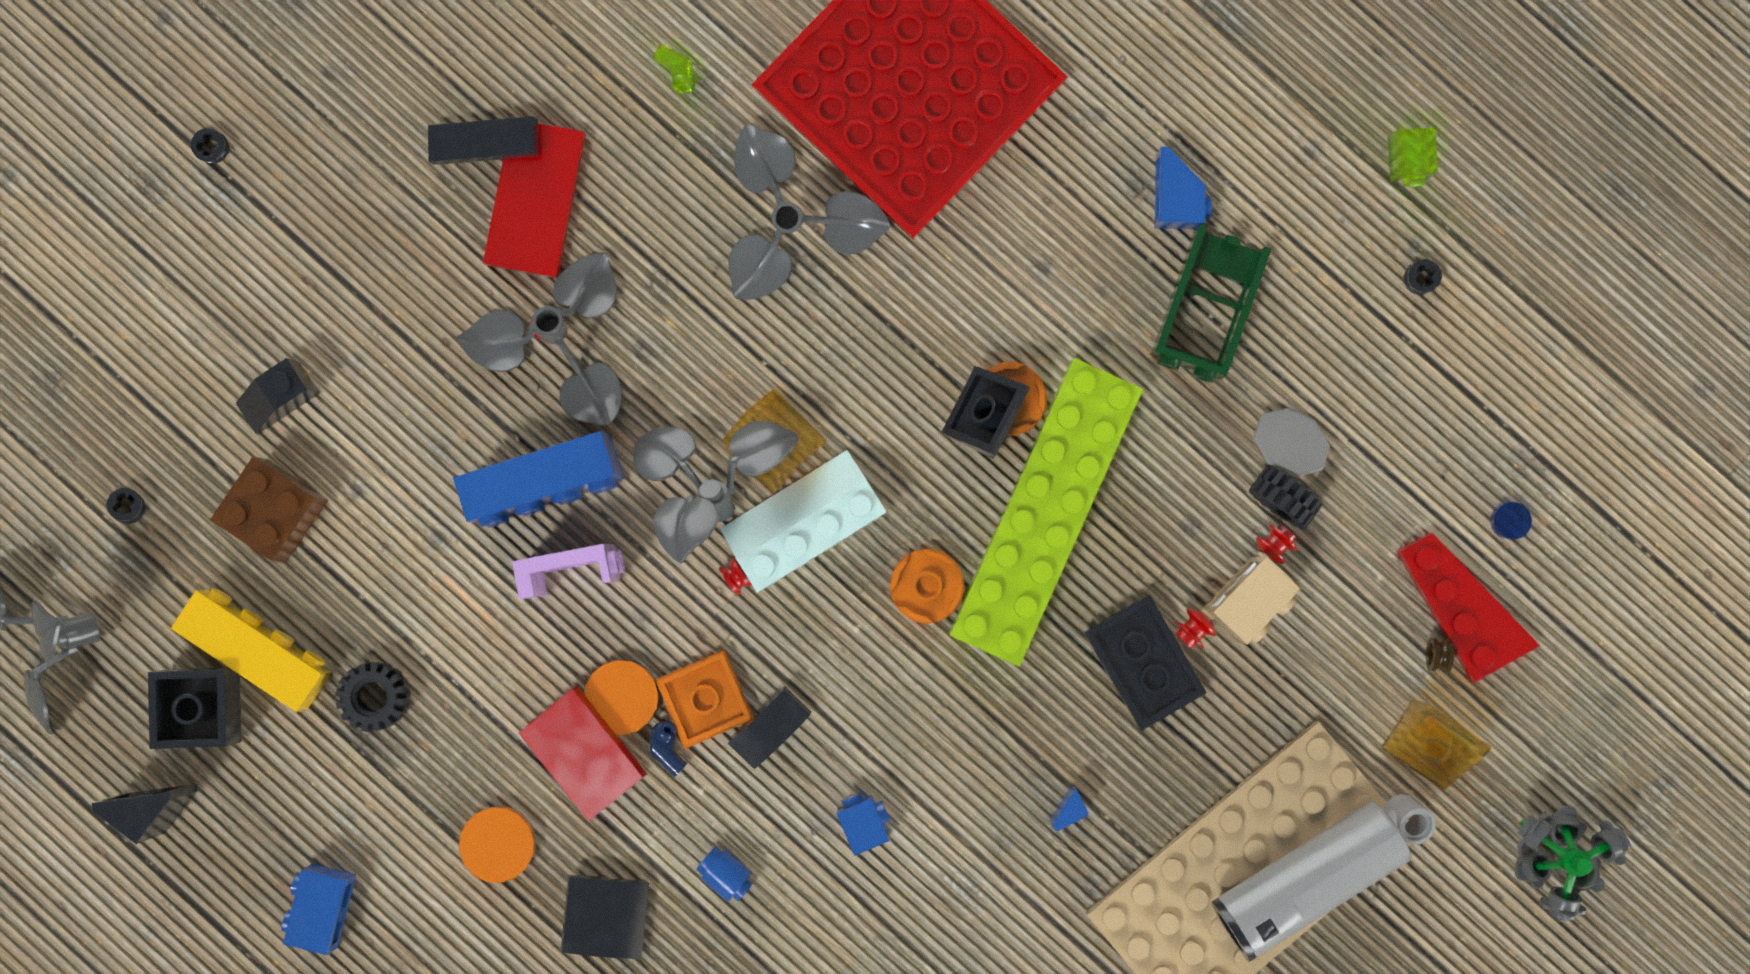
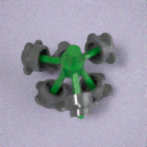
M1565 806L1551 816H1547L1548 813L1544 811L1538 820L1531 815L1527 821L1522 820L1520 822L1521 828L1517 833L1523 839L1517 846L1520 857L1516 861L1514 872L1518 880L1530 882L1531 886L1535 889L1543 887L1544 881L1550 878L1552 869H1561L1565 872L1567 877L1564 887H1552L1548 898H1541L1539 905L1544 909H1548L1549 914L1554 918L1570 921L1575 920L1578 914H1586L1587 909L1581 905L1582 897L1579 895L1581 891L1592 890L1598 893L1605 887V882L1600 878L1599 873L1600 859L1605 862L1614 861L1616 864L1622 865L1626 863L1625 854L1627 850L1631 849V844L1624 832L1614 828L1611 822L1605 820L1599 824L1601 831L1594 834L1591 838L1593 849L1587 852L1577 849L1575 843L1586 832L1587 826L1584 821H1580L1577 818V812L1574 807ZM1542 842L1559 855L1558 861H1551L1546 852L1541 850L1535 851V849Z

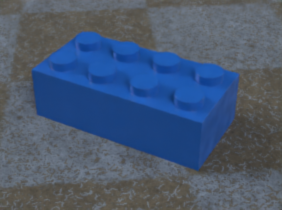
M602 431L453 477L466 522L479 523L480 527L488 526V528L510 522L508 515L514 513L517 516L524 515L525 517L546 510L544 504L552 501L553 504L559 503L560 505L582 499L580 493L587 490L590 493L595 492L599 494L617 488L616 481L625 479L612 436Z

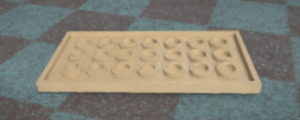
M1315 721L1085 913L1135 974H1256L1324 916L1251 962H1248L1222 925L1211 905V901L1367 803L1375 802L1384 810L1386 802L1320 722Z

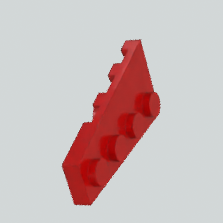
M1427 533L1396 551L1446 639L1453 641L1454 654L1470 682L1475 683L1540 646L1433 533Z

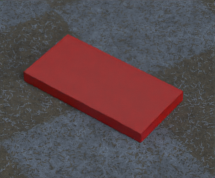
M538 123L539 156L503 159L483 259L484 265L558 278L586 134L584 131Z

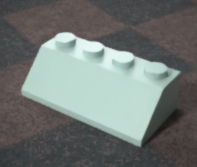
M846 450L720 529L736 560L758 593L887 512L850 453Z

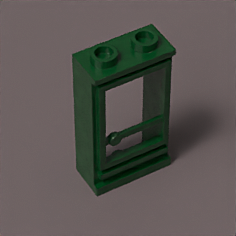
M1199 224L1193 232L1188 251L1150 355L1159 358L1157 364L1163 367L1179 370V367L1182 366L1193 370V377L1205 382L1214 383L1215 379L1221 380L1227 377L1271 248L1264 246L1260 251H1256L1240 245L1241 239L1227 235L1223 239L1206 233L1207 226ZM1195 267L1243 284L1238 303L1199 290L1196 285L1188 286L1187 283L1192 268ZM1184 291L1189 296L1198 295L1235 309L1217 362L1166 344Z

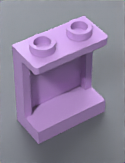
M599 544L512 561L519 599H530L547 596L544 573L599 563L603 583L621 581L620 573L625 572L621 550L616 551L614 544Z

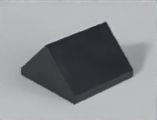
M974 366L941 433L994 459L1030 387Z
M197 784L124 793L92 803V810L133 843L138 844L167 832L198 791Z

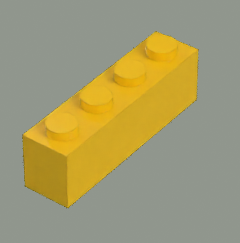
M212 588L211 591L196 590L170 629L293 711L307 710L332 674V671L323 666L326 661L312 651L306 650L303 653L292 645L295 642L294 639L286 633L277 629L272 632L261 625L263 619L256 613L248 609L240 611L231 605L232 598L216 588Z

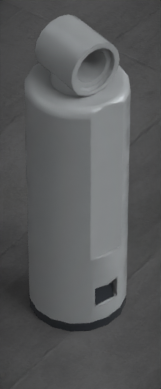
M1399 794L1392 797L1386 803L1384 810L1375 802H1369L1211 901V905L1237 948L1246 960L1251 962L1408 863L1412 855L1407 843L1412 845L1421 844L1432 837L1436 826L1435 818L1428 809L1407 794ZM1412 816L1411 820L1406 823L1407 819Z

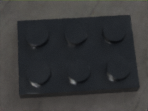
M1148 594L1083 632L1141 731L1207 693L1151 596Z

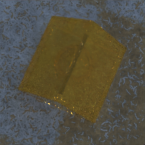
M774 388L745 411L722 442L730 449V441L734 434L743 426L755 421L772 422L795 432L799 440L793 450L774 468L757 476L775 494L827 440Z
M1411 700L1384 741L1381 749L1442 790H1446L1490 752L1491 746L1427 703Z

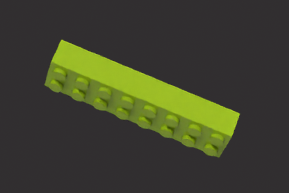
M1076 358L1070 361L948 633L950 636L1020 667L1143 388Z

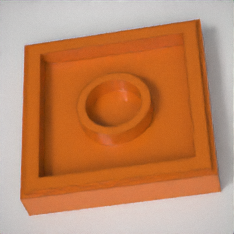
M726 650L655 679L684 749L749 722L754 717Z

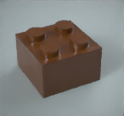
M252 456L210 520L270 561L287 562L328 499L268 459Z

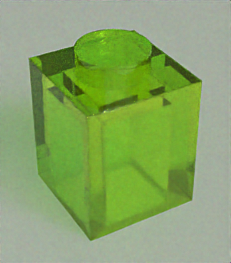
M1435 128L1397 129L1387 138L1390 182L1402 181L1404 187L1421 186L1426 184V180L1438 173Z

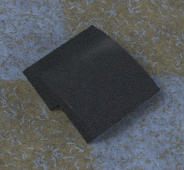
M568 875L560 951L562 953L595 957L641 959L649 883L646 880L608 879L606 876Z

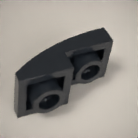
M784 686L759 708L756 716L730 737L728 745L755 769L803 724L812 711Z

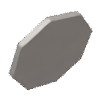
M1289 408L1262 414L1253 437L1269 465L1294 477L1322 471L1330 449V444L1316 421Z

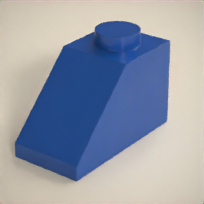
M1161 147L1156 154L1154 228L1196 229L1199 224L1205 223V219H1210L1212 209L1211 196H1206V185L1169 147Z

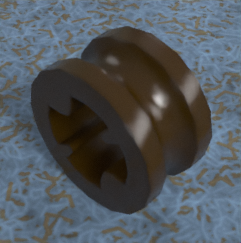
M1429 638L1426 646V666L1428 671H1436L1437 668H1441L1443 672H1450L1454 663L1453 641L1444 638L1442 642H1439L1437 638Z

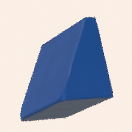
M1074 785L1070 786L1049 820L1057 832L1087 817V814H1089Z

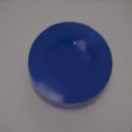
M1506 502L1498 505L1493 510L1490 524L1497 536L1508 540L1519 539L1529 532L1532 525V517L1529 510L1523 504Z

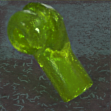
M660 44L653 60L670 69L673 81L671 86L676 93H690L696 84V76L691 59L664 44Z

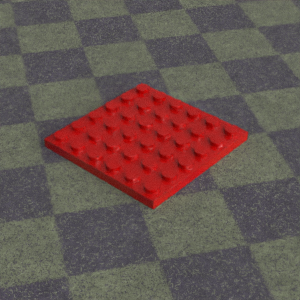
M832 0L751 86L898 227L914 240L1062 86L1068 76L987 0Z

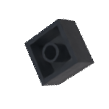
M229 667L168 669L148 672L149 749L222 747L242 742L240 675Z

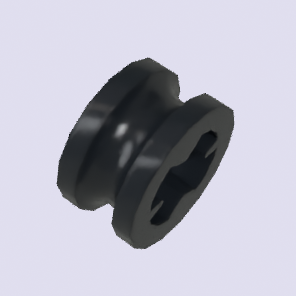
M204 128L197 131L192 137L191 149L198 159L206 163L216 164L223 161L228 155L229 142L220 132ZM209 137H212L211 140L217 142L218 147L213 148L212 155L208 156L209 152L202 150V145L208 144Z
M1422 259L1409 265L1403 276L1406 288L1416 295H1425L1435 290L1440 285L1442 279L1439 266L1434 261ZM1417 268H1420V272L1424 270L1429 272L1430 276L1426 279L1429 284L1427 287H1425V283L1420 285L1416 283L1415 278L1418 276Z
M130 488L116 489L110 494L106 503L108 513L122 524L136 523L143 517L146 510L144 499ZM127 498L130 502L135 499V503L130 506L132 512L129 514H125L122 510L119 513L117 511L122 507L121 500Z

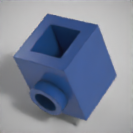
M862 792L841 800L843 806L837 809L836 814L854 856L889 842V834L885 824L890 822V818L882 800L875 803L872 794L864 797Z

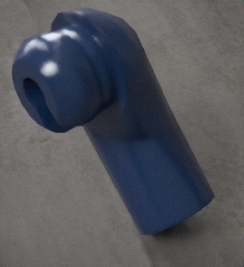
M662 721L655 724L651 731L650 753L653 758L675 777L687 763L674 751L676 727L670 721Z

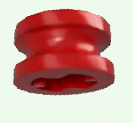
M734 557L730 560L729 566L724 567L722 565L718 568L736 595L741 593L743 586H752Z

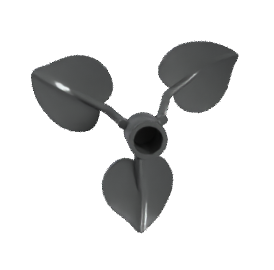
M750 124L743 127L736 143L734 155L736 175L740 183L752 193H761L771 185L777 203L772 212V223L777 230L771 243L762 236L749 235L741 238L733 246L729 255L728 268L733 296L740 300L764 297L776 291L786 282L790 275L792 261L785 251L776 247L783 233L798 231L803 222L827 224L824 230L826 242L836 252L847 255L857 254L866 250L890 228V223L884 212L873 201L855 192L844 191L832 195L826 202L827 217L804 215L801 208L796 204L784 202L777 182L787 180L794 171L796 160L793 148L778 134Z
M604 252L592 254L576 261L558 276L553 288V297L559 305L568 309L552 306H543L537 309L533 314L532 324L528 326L529 331L525 337V326L521 319L506 310H497L485 314L469 329L457 336V342L470 359L480 366L496 372L510 371L520 366L525 359L523 344H529L535 334H538L545 343H557L577 374L567 378L561 386L559 398L564 411L571 418L579 422L601 426L612 424L619 413L622 391L614 371L607 365L599 362L589 365L583 371L563 340L568 331L564 316H572L577 311L584 318H596L608 312L616 300V282L608 256Z
M755 421L740 428L732 437L729 445L734 457L728 462L726 485L717 480H707L702 483L691 467L685 462L696 451L693 438L685 430L677 427H660L640 437L638 442L635 443L633 461L636 470L642 477L651 481L666 480L672 477L678 468L681 467L698 490L697 497L691 494L687 500L680 497L669 498L656 511L653 522L654 530L664 550L674 560L683 563L688 555L712 534L717 522L726 521L734 513L735 506L730 495L736 491L733 486L736 465L744 476H758L766 473L778 465L793 450L799 440L798 435L789 429L768 421Z
M0 590V630H6V624H33L35 632L40 639L41 653L46 662L37 666L32 671L26 670L24 672L25 694L29 708L36 720L47 733L55 734L57 732L49 725L47 702L40 685L41 674L67 656L78 653L77 647L100 641V632L96 618L93 613L68 618L67 615L54 617L38 601L31 603L32 617H14L6 609L5 600ZM56 645L58 648L66 647L65 650L55 655Z

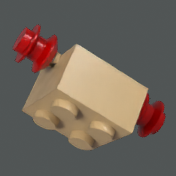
M1268 524L1267 527L1270 535L1266 539L1256 537L1257 548L1259 549V552L1256 554L1258 557H1251L1201 609V612L1187 609L1186 611L1189 616L1185 624L1175 622V625L1179 628L1175 635L1186 646L1193 649L1197 645L1204 649L1201 639L1206 634L1213 637L1216 636L1213 623L1233 642L1248 645L1252 641L1256 644L1271 629L1268 625L1271 619L1277 613L1283 616L1297 602L1294 595L1301 588L1274 564H1285L1283 553L1287 549L1294 552L1297 551L1296 546L1293 544L1297 538L1290 530L1282 524H1279L1277 527Z

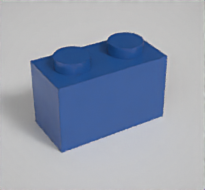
M311 864L301 869V872H297L291 885V895H295L292 909L287 910L281 927V931L285 932L283 945L328 955L337 949L356 874L316 864Z

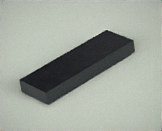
M534 116L428 125V162L433 165L539 156L538 119Z

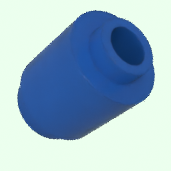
M716 846L696 868L703 875L701 880L727 902L733 897L739 902L753 885L748 880L752 872L726 849L722 852Z

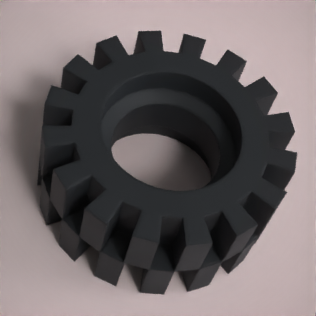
M1269 465L1263 469L1249 489V493L1256 500L1260 501V504L1269 508L1272 513L1280 516L1282 520L1288 521L1291 525L1297 526L1301 530L1307 528L1323 506L1322 501L1313 492L1308 491L1307 487L1296 482V479L1287 476L1285 472L1278 471L1275 467H1270Z
M371 662L358 665V667L346 672L348 674L346 677L341 678L339 684L342 686L340 689H336L335 696L340 697V702L336 703L337 709H342L343 714L340 715L344 721L349 720L351 722L349 726L354 729L359 727L361 731L369 732L388 728L394 725L396 721H400L404 716L402 714L403 711L408 710L409 703H406L407 698L411 697V692L406 691L405 685L409 683L406 678L402 679L400 677L402 672L399 669H392L390 664ZM369 682L379 683L387 694L385 705L378 711L366 709L360 701L361 689Z

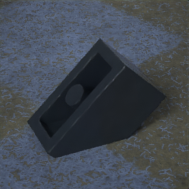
M285 358L256 377L237 400L236 405L255 434H259L320 394L300 362Z

